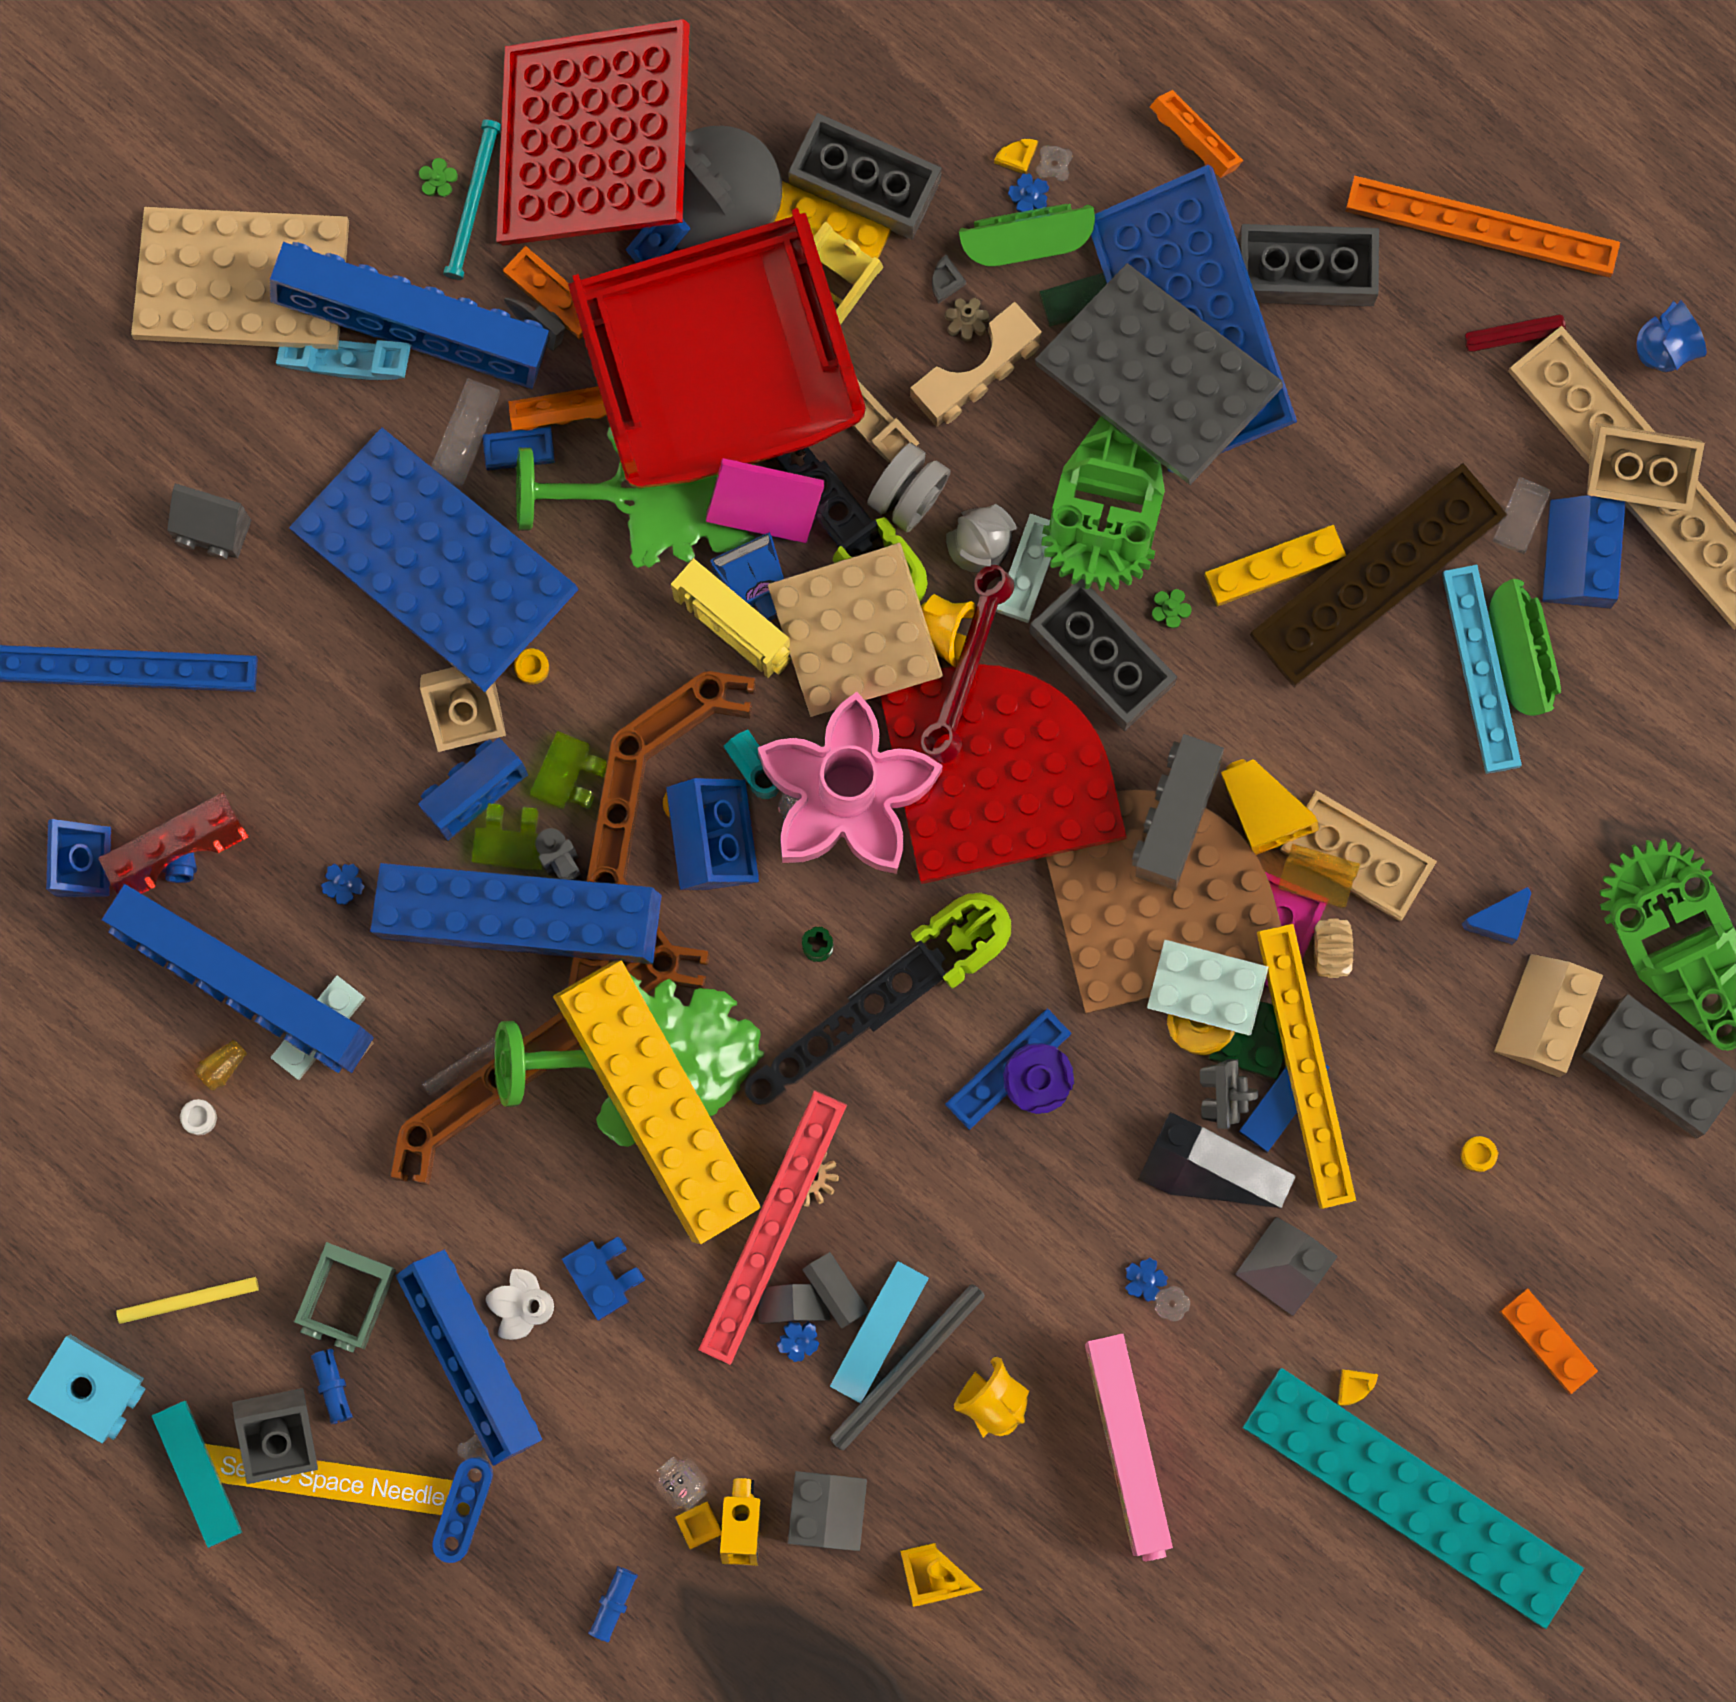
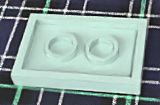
M1164 940L1147 1008L1251 1035L1269 967Z

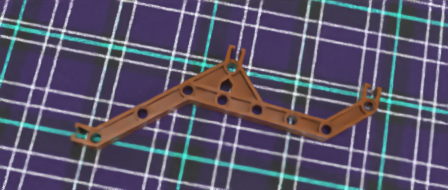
M713 671L703 672L627 724L613 736L587 876L588 882H597L603 876H610L615 880V884L628 885L626 875L646 761L714 713L750 719L752 711L751 702H745L743 705L726 701L725 698L727 689L747 690L748 694L754 695L756 688L755 678ZM712 684L719 688V693L715 698L706 699L700 695L701 689L706 685ZM626 741H634L639 745V748L635 754L626 756L620 752L621 745ZM616 808L624 809L627 812L626 819L619 824L611 823L608 820L609 813ZM658 926L653 963L657 957L666 955L672 959L671 968L668 971L659 972L653 968V964L630 962L625 966L629 974L641 980L639 987L652 996L655 994V987L667 979L672 980L676 986L694 989L704 988L706 976L698 975V978L678 974L679 961L694 960L700 961L702 965H708L710 955L705 950L672 945ZM573 957L568 987L609 964L611 961L600 959L590 961L586 958ZM559 1012L523 1038L525 1053L572 1051L581 1046L562 1012ZM495 1059L418 1112L401 1126L397 1138L391 1178L408 1182V1175L403 1174V1169L408 1153L422 1155L420 1175L414 1174L413 1181L423 1185H430L436 1149L501 1103L497 1088L491 1085V1077L495 1073ZM548 1069L525 1070V1086ZM415 1129H424L427 1133L425 1143L419 1147L411 1146L409 1142L410 1133Z

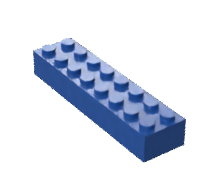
M283 242L270 277L271 303L386 341L409 343L411 345L410 349L533 389L545 354L549 330L544 329L543 325L536 321L526 319L523 322L511 318L510 314L503 310L493 308L490 311L478 307L477 303L470 299L460 297L457 300L445 296L444 292L430 286L421 288L412 285L411 281L402 276L393 275L388 277L379 274L375 268L369 265L360 264L355 266L346 263L342 257L336 254L326 253L322 255L313 252L309 246L299 242H293L292 244Z
M380 863L370 932L382 940L653 964L662 895L653 887Z
M126 884L123 885L102 918L105 923L111 926L108 933L125 945L135 950L139 944L140 946L137 950L162 967L168 962L167 969L192 985L195 980H198L195 986L221 1003L225 997L228 998L225 1004L233 1008V1010L249 1020L256 1015L257 1017L254 1021L279 1038L284 1032L286 1034L284 1040L310 1056L314 1050L316 1052L314 1058L338 1074L342 1068L352 1073L374 1039L360 1025Z

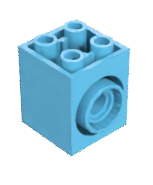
M70 1334L63 1340L29 1395L28 1400L103 1444L108 1437L112 1440L117 1437L126 1422V1419L121 1417L127 1406L132 1409L136 1406L146 1388L140 1386L144 1379L143 1377ZM78 1377L87 1378L91 1382L92 1392L89 1396H81L75 1391L74 1384Z

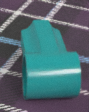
M747 729L731 738L723 748L750 785L752 792L761 799H770L779 793V789L774 785L767 789L756 785L757 777L765 772L758 756V747L760 746Z

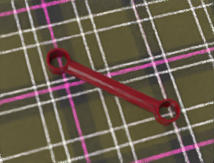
M998 565L982 568L975 577L974 587L980 597L937 723L930 725L924 731L921 738L923 750L940 763L953 760L961 750L962 740L959 734L956 733L997 607L999 604L1007 601L1014 591L1012 577ZM1002 577V582L999 581L994 588L987 590L989 583L993 579ZM949 734V740H945L940 747L934 748L936 741L941 736Z

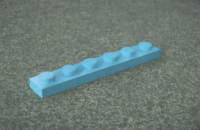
M1478 565L1443 571L1442 578L1485 773L1489 774L1520 768L1522 766Z

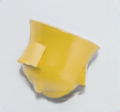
M933 594L921 605L936 655L946 660L953 667H956L966 639L965 635L957 633V629L962 618H973L976 605L972 601L951 603Z
M994 1357L990 1361L994 1372L988 1382L978 1373L974 1372L954 1403L955 1411L973 1419L983 1438L988 1432L996 1436L1009 1435L1017 1428L1018 1424L1025 1422L1024 1414L1026 1412L1029 1390L1009 1375L1002 1358Z

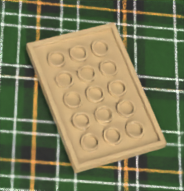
M144 207L131 333L133 339L294 348L312 346L315 349L338 350L340 325L271 303L270 277L283 242L289 244L293 242L303 243L309 246L313 252L322 255L326 253L336 254L346 262L349 232L348 217Z

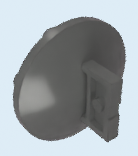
M708 126L686 133L683 220L691 229L675 249L682 250L775 221L782 200L781 174L770 151L755 136L730 126Z

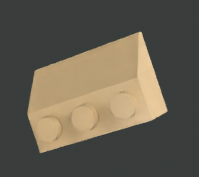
M1596 423L1590 454L1587 495L1692 512L1705 443L1700 439Z
M1531 954L1494 1052L1559 1078L1565 1075L1603 975L1568 961Z

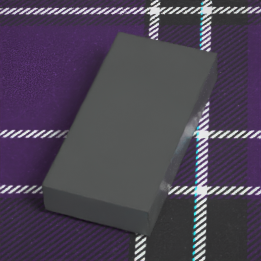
M831 1252L802 1269L841 1329L869 1312Z

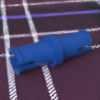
M327 1349L325 1353L323 1350L311 1355V1359L313 1360L320 1383L317 1387L318 1393L320 1395L323 1394L330 1424H337L338 1421L341 1423L350 1420L353 1416L344 1392L346 1387L345 1379L340 1378L333 1349Z
M617 1566L606 1595H601L599 1600L601 1607L588 1634L605 1642L610 1641L620 1614L625 1613L628 1607L625 1603L638 1577L636 1573Z

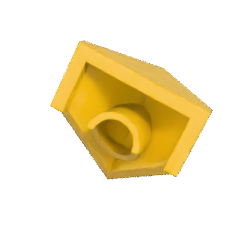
M936 1543L901 1551L913 1607L982 1590L936 1548Z

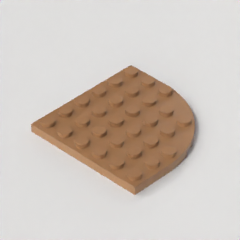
M1116 791L1127 839L1046 857L1085 1014L1149 999L1164 940L1264 965L1257 932L1281 926L1274 896L1259 859L1248 843L1233 827L1207 808H1205L1176 891L1136 877V867L1132 866V857L1138 840L1143 842L1146 840L1147 834L1143 833L1147 814L1150 807L1157 809L1159 801L1155 800L1156 791Z

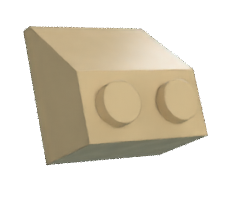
M455 667L421 675L420 691L438 752L506 736L495 682L486 692H483Z

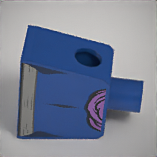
M770 532L710 560L711 568L717 578L751 607H757L759 613L768 621L778 617L768 584L782 580L784 577Z

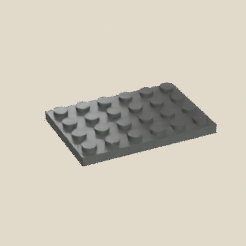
M1128 263L1035 359L1037 367L1189 485L1200 476L1283 387L1281 379Z

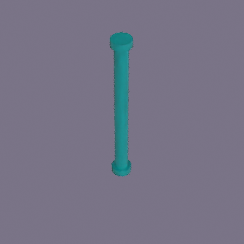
M493 120L482 121L481 129L484 131L449 266L444 268L443 272L444 276L451 279L463 280L465 272L462 270L465 255L496 135L501 133V124Z

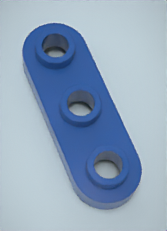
M481 1457L467 1458L457 1468L432 1543L435 1555L443 1562L454 1563L461 1560L470 1548L493 1480L491 1465ZM476 1468L481 1471L482 1477L479 1481H474L470 1478L469 1472L471 1469ZM464 1502L469 1505L470 1512L468 1515H462L458 1512L459 1503ZM448 1537H455L458 1540V1547L456 1549L447 1547L446 1539Z

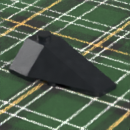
M1170 1112L1138 1180L1169 1195L1281 1209L1296 1176L1219 1135Z

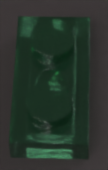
M1104 273L1040 291L1039 296L1049 327L1073 320L1107 284Z

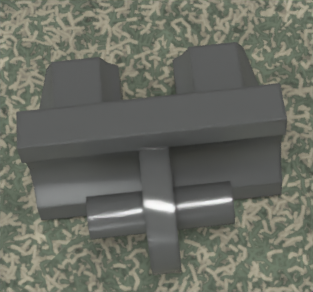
M548 828L539 833L535 846L540 854L539 859L548 875L555 872L559 879L577 880L581 878L579 869L574 862L579 857L569 839L565 840L564 835L556 829Z
M1227 1059L1219 1064L1206 1066L1200 1070V1084L1202 1087L1216 1088V1099L1207 1098L1202 1101V1119L1217 1122V1128L1228 1129L1231 1124L1239 1123L1240 1113L1249 1112L1248 1101L1258 1098V1090L1248 1088L1247 1076L1238 1075V1059Z

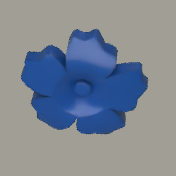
M1023 173L1021 178L1017 180V186L1009 187L1008 196L1013 203H1018L1016 208L1018 212L1033 210V207L1035 209L1047 207V196L1044 194L1048 192L1049 186L1047 181H1042L1039 178L1035 179L1033 183L1032 175L1030 173Z
M353 863L350 865L344 864L342 871L336 864L328 866L325 877L329 881L321 885L323 894L328 895L330 898L336 896V901L339 905H347L349 901L353 900V894L361 895L365 886L362 884V879L357 877L359 868Z
M1148 1258L1140 1262V1267L1131 1263L1126 1268V1279L1132 1281L1125 1287L1128 1295H1134L1139 1298L1143 1292V1297L1147 1302L1156 1300V1296L1160 1294V1290L1157 1287L1166 1286L1168 1279L1164 1275L1163 1270L1155 1272L1157 1268L1156 1260Z
M809 1321L803 1326L799 1322H788L783 1327L787 1336H780V1340L776 1343L779 1352L787 1353V1357L792 1359L793 1362L802 1361L805 1353L810 1356L818 1350L820 1344L815 1339L817 1337L816 1326Z

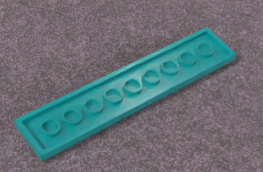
M1283 1368L1279 1369L1242 1427L1543 1629H1547L1584 1570L1582 1566Z

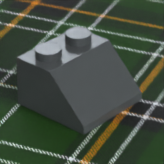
M175 483L172 491L167 528L169 534L175 539L174 543L190 550H194L195 546L208 549L207 553L223 560H227L228 556L239 558L251 523V519L242 504Z
M303 1388L232 1402L247 1484L318 1470Z
M795 1471L788 1544L860 1551L867 1479Z

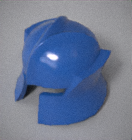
M1673 300L1669 308L1660 316V319L1658 320L1656 316L1653 317L1641 328L1637 336V353L1641 362L1649 368L1665 373L1672 372L1675 369L1678 370L1685 363L1693 359L1705 357L1707 354L1701 329L1682 300L1678 304Z

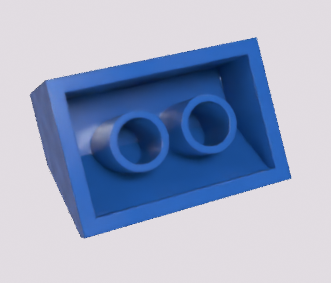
M1589 495L1550 501L1542 602L1609 609L1613 607L1619 595L1625 501Z
M499 737L494 742L491 739L485 741L476 749L475 754L477 756L467 764L464 761L457 764L449 771L448 776L450 778L440 786L434 784L422 793L421 798L423 800L418 803L419 807L447 841L528 776L523 762Z
M693 778L666 787L680 890H710L759 882L745 780Z

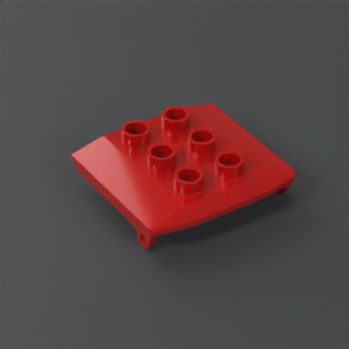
M796 208L791 210L792 217L582 280L579 274L572 276L574 282L569 283L568 287L625 478L631 486L648 488L694 482L717 475L723 458L754 464L813 446L859 423L865 416L866 406L806 212L800 214L799 209Z

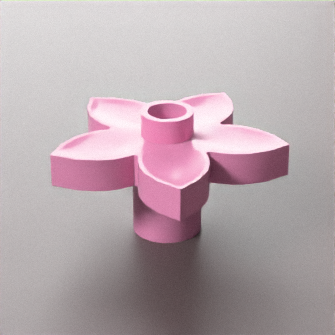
M855 692L842 702L830 717L826 727L824 747H820L808 740L797 738L775 740L758 747V756L764 772L773 785L784 794L800 799L789 810L783 822L781 833L782 863L805 862L818 858L828 852L838 842L840 837H843L852 853L863 863L877 870L897 874L903 852V831L900 821L892 808L908 806L920 800L933 787L941 774L943 767L941 764L926 754L910 749H893L879 753L877 719L871 707L858 692Z

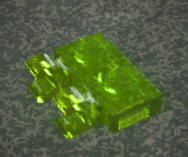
M557 731L531 789L530 796L560 809L564 808L567 800L590 809L595 796L589 790L574 786V783L581 769L604 777L607 761L597 756L589 755L588 751L591 747L589 743Z
M488 803L486 828L476 827L472 863L542 870L543 865L539 859L540 854L535 846L538 836L536 834L539 813L537 808L523 807L521 832L502 830L504 807L500 804Z

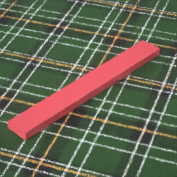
M816 1090L813 1092L701 1342L699 1351L729 1365L732 1364L846 1110L847 1104Z

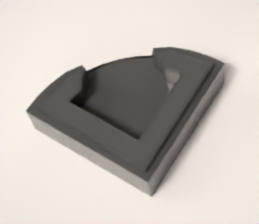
M947 255L937 263L932 277V291L938 304L966 285V280Z

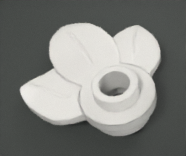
M512 1269L510 1286L497 1287L486 1296V1303L490 1310L497 1316L503 1317L498 1330V1336L503 1339L514 1340L526 1337L534 1325L547 1322L554 1311V1302L550 1294L540 1289L534 1274L523 1269ZM537 1300L540 1307L536 1313H533L531 1311V1304Z

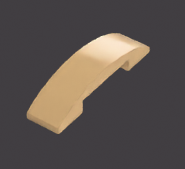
M858 381L866 411L863 419L852 427L887 462L891 463L908 443L912 442L917 446L919 442L897 418L893 419Z

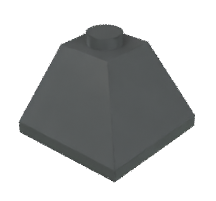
M1275 1217L1235 1275L1291 1316H1294L1338 1256L1310 1235Z

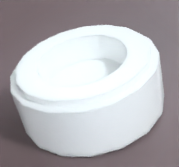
M197 1099L185 1104L181 1110L180 1121L183 1128L189 1133L205 1135L214 1128L217 1115L211 1104Z

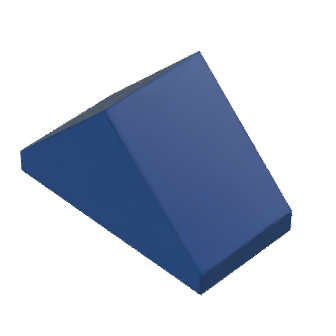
M1527 887L1467 918L1462 923L1464 930L1513 945L1519 937L1531 896L1530 889Z

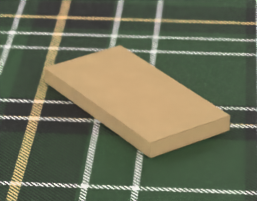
M1316 790L1306 807L1316 816L1319 830L1284 844L1280 851L1401 922L1437 861Z

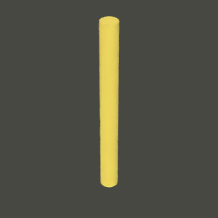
M252 1277L119 1309L116 1311L119 1324L259 1291L257 1278Z

